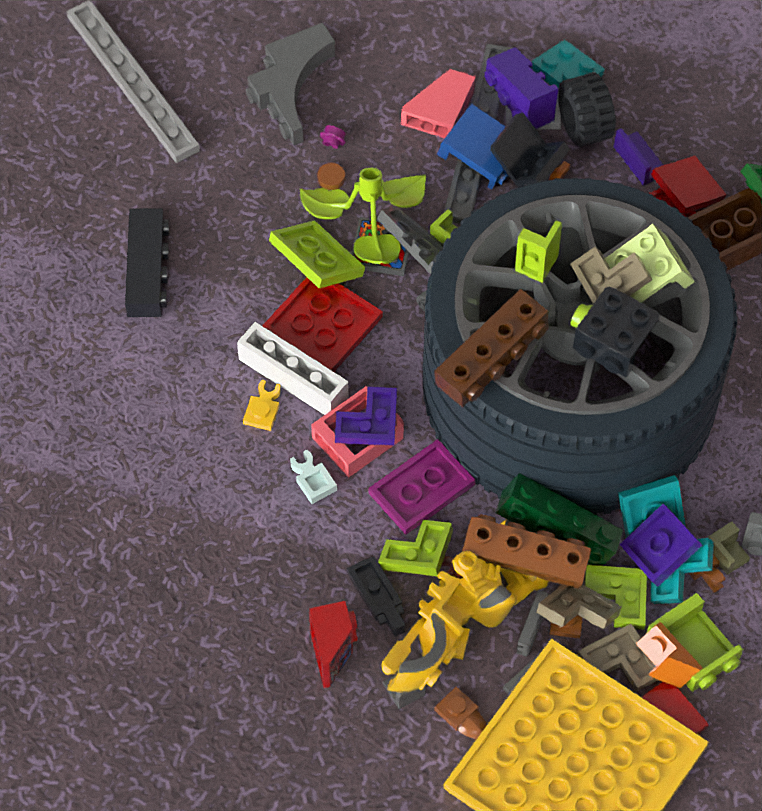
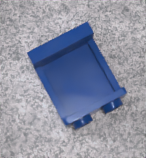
M471 104L444 138L437 155L447 160L452 154L489 179L490 182L487 187L491 190L497 183L502 185L509 176L490 149L492 143L506 126Z

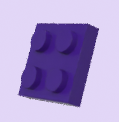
M663 503L620 546L658 587L691 557L702 544Z

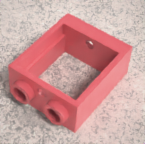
M367 386L311 424L312 438L348 478L394 446L369 445L354 455L344 443H335V433L333 431L336 427V411L361 412L367 406ZM397 413L395 444L403 439L404 422Z

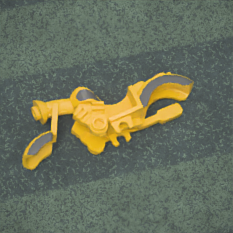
M506 519L500 524L507 525L511 521ZM464 551L456 555L452 561L454 570L459 575H462L463 578L453 577L444 571L439 572L437 575L441 579L439 586L432 582L427 591V594L434 599L429 603L423 599L419 602V607L421 608L419 614L423 617L416 622L403 641L396 642L382 661L381 667L385 674H395L398 670L396 677L390 680L388 690L394 692L422 690L426 684L432 687L442 673L438 669L439 665L442 662L448 665L458 651L454 645L464 631L460 626L462 621L472 617L486 627H496L506 618L514 605L525 599L531 592L547 587L549 581L500 568V565L493 566V563L486 564V561L477 558L471 551ZM500 571L508 583L506 587L502 586ZM418 636L423 657L405 661L411 652V644Z

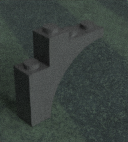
M323 22L265 45L266 57L263 58L266 69L248 76V88L246 89L248 100L251 104L256 103L260 110L267 108L273 120L278 119L280 122L279 129L283 138H289L293 146L303 142V127L298 119L295 108L299 91L307 77L319 65L335 56V41Z

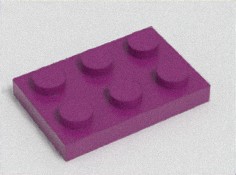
M437 439L369 487V495L407 535L421 525L423 520H428L475 486V479Z

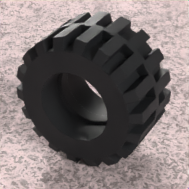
M592 72L560 82L558 91L560 115L565 130L577 147H583L613 138L616 127L614 104L608 87L600 75Z

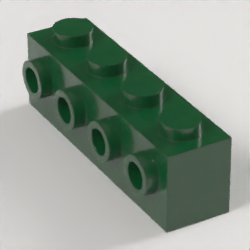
M520 473L503 489L495 511L496 514L525 526V530L537 534L539 530L553 533L555 539L567 541L570 538L584 542V547L591 548L588 564L603 566L617 553L623 532L621 528Z

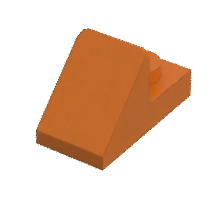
M661 622L655 625L636 643L657 666L649 675L678 688H682L693 675L703 668Z

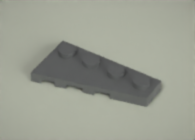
M396 205L382 209L377 219L431 274V268L433 263L436 262L438 252L443 250V244Z

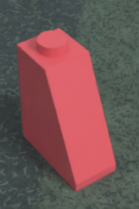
M449 69L403 106L401 110V125L445 138L469 105L475 91V77L465 72Z

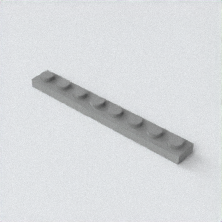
M88 0L68 10V19L174 161L178 163L199 152L198 142L93 3Z

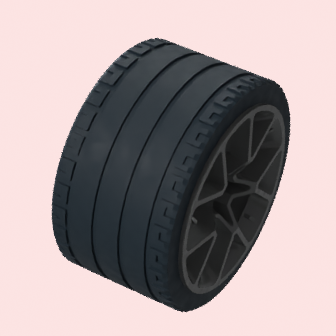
M592 178L542 180L534 184H525L520 188H513L510 192L497 195L494 200H488L480 209L472 211L470 217H465L461 221V226L451 232V238H447L443 243V250L438 252L436 262L433 263L431 268V276L428 279L426 290L423 398L427 416H430L429 423L436 432V439L441 441L454 458L475 479V484L484 486V490L488 493L492 491L500 499L503 489L520 473L595 515L602 512L610 514L612 510L619 508L621 510L619 492L673 475L679 479V475L681 473L685 474L689 465L695 462L698 453L703 450L713 427L734 347L738 320L736 316L737 302L734 300L736 294L735 290L731 288L732 279L730 274L726 273L727 267L725 262L720 260V253L712 247L711 240L702 234V230L695 226L691 219L684 217L679 213L678 209L669 206L664 200H659L653 197L652 194L639 191L640 189L635 187L631 188L621 183L609 182L608 180L601 181L593 180ZM556 220L562 222L559 255L543 283L515 271L517 242L522 229L525 228L546 237ZM654 224L667 235L695 281L687 288H683L676 281L673 284L670 282L642 302L656 310L660 315L659 321L649 335L663 354L666 365L652 379L633 365V369L627 378L617 373L619 377L632 386L633 390L631 392L614 398L590 401L588 397L593 376L600 369L601 364L592 358H584L577 350L573 349L576 328L571 326V320L582 303L587 306L593 305L573 270L571 263L594 247H597L604 258H606ZM522 289L548 310L549 328L543 337L538 340L534 339L527 346L526 352L521 357L512 375L505 370L496 381L491 380L484 387L483 393L474 402L469 401L462 408L436 385L434 371L509 299ZM541 348L560 362L585 366L580 390L575 399L565 400L550 396L551 392L545 391L543 394L526 385V375Z

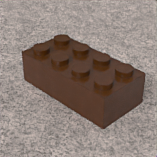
M749 187L688 217L695 226L702 230V234L711 240L712 247L720 253V260L725 262L726 271L762 254V199L757 192L752 191Z

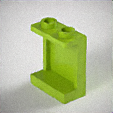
M697 593L651 623L647 630L648 633L655 625L661 622L703 667L686 683L691 692L699 687L702 690L709 688L717 680L716 675L722 671L730 673L736 669L741 663L740 658L743 652V648L740 645L733 647L702 610L704 601Z

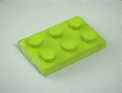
M315 220L271 231L269 242L318 288L363 277L365 267Z

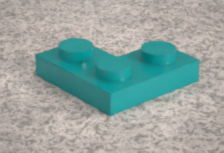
M710 538L697 539L702 546L661 585L657 587L651 581L650 601L654 604L683 602L684 574L713 570L714 541Z

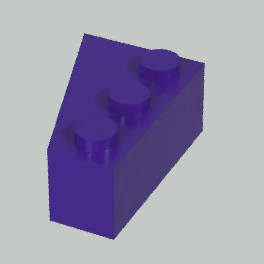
M516 47L488 58L486 71L484 72L486 82L490 87L493 86L501 104L509 108L512 118L517 113H524L535 129L555 121L559 88L555 84L549 86L544 81L546 76L542 72L536 74L531 69L533 67L532 62Z

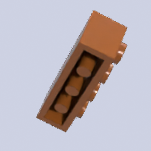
M479 514L478 517H471L462 552L471 551L477 558L486 561V564L500 565V568L577 589L581 587L591 548L584 547V542L570 538L567 541L555 539L553 533L539 530L537 534L525 531L526 527L517 523L509 522L507 525L495 523L496 519L488 515Z

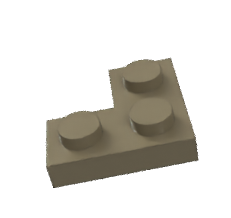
M594 247L571 263L573 270L593 304L606 287H613L630 296L653 280L636 253H632L620 263L610 268L601 251Z
M583 584L579 589L561 585L539 603L536 613L560 627L565 626L575 616L580 615L591 624L605 629L619 617L622 607Z
M632 624L578 651L580 658L605 674L620 667L636 692L658 681V679L649 675L657 666L637 646L636 643L641 638Z

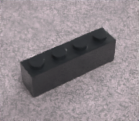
M163 208L129 209L125 292L127 317H161L162 308H167V290H162L163 283H168V266H163V260H169V243H164V236H170L169 219H164Z

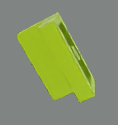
M556 220L546 237L525 228L522 229L518 236L515 271L543 283L559 255L562 222Z

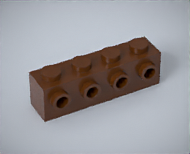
M520 289L434 371L436 385L462 408L469 401L474 402L483 393L484 387L491 380L496 381L504 373L506 366L513 359L518 360L526 352L527 346L534 339L538 340L544 336L549 328L548 310Z

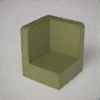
M733 522L728 523L708 536V538L714 541L713 554L720 561L719 566L726 575L750 560L748 554L737 542L740 530Z

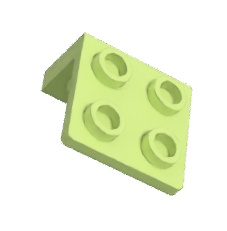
M654 224L605 258L609 267L612 268L632 253H636L640 257L653 279L630 295V297L641 303L670 282L673 284L676 281L683 288H687L695 282L667 235Z

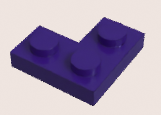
M368 387L366 412L336 411L335 443L395 445L397 388Z

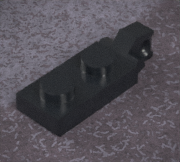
M374 555L348 567V576L380 626L387 623L395 637L405 633V623L401 618V615L405 614L402 601Z

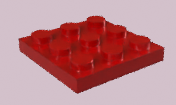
M306 277L262 327L335 372L383 318V311L339 283L318 288Z

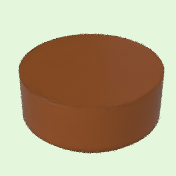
M336 163L324 164L317 173L318 183L324 189L336 190L345 182V171Z

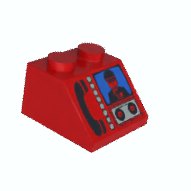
M346 601L309 608L310 634L324 688L331 686L353 653V642L357 641L354 611H348Z

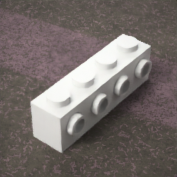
M254 322L238 340L240 361L274 383L280 384L282 388L322 414H327L348 399L347 380L258 323Z

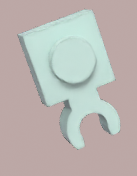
M305 450V463H298L294 457L290 458L292 470L300 474L296 476L298 485L310 503L314 504L336 492L337 484L322 463L314 467L312 454Z

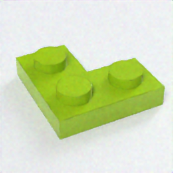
M423 520L415 542L386 539L378 561L382 570L437 576L453 533L452 523Z
M587 565L585 586L607 599L615 600L614 603L622 607L619 617L614 620V628H623L632 624L635 629L644 630L646 624L647 575L637 568Z

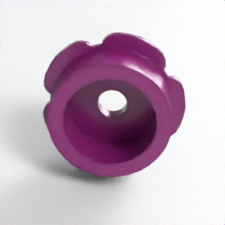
M328 125L325 127L324 132L320 133L325 146H332L338 149L339 145L343 146L346 142L344 140L346 133L338 127Z

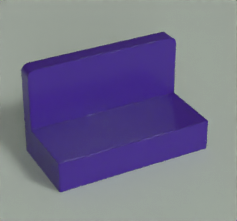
M622 128L616 130L614 148L643 186L655 181L651 173L654 168L663 166L662 162L638 132L627 136Z

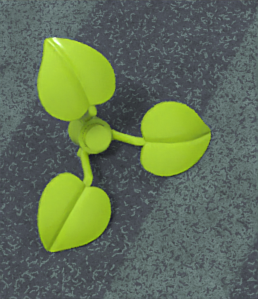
M365 168L361 170L359 182H355L350 198L343 190L328 191L324 188L314 190L300 189V198L305 209L314 217L337 219L342 216L343 209H350L359 192L364 201L371 202L372 236L358 238L354 243V253L365 262L387 264L394 262L399 257L400 243L391 234L377 235L376 200L381 196L384 201L390 200L393 206L396 205L400 208L417 206L424 199L426 175L404 177L384 182L380 170Z

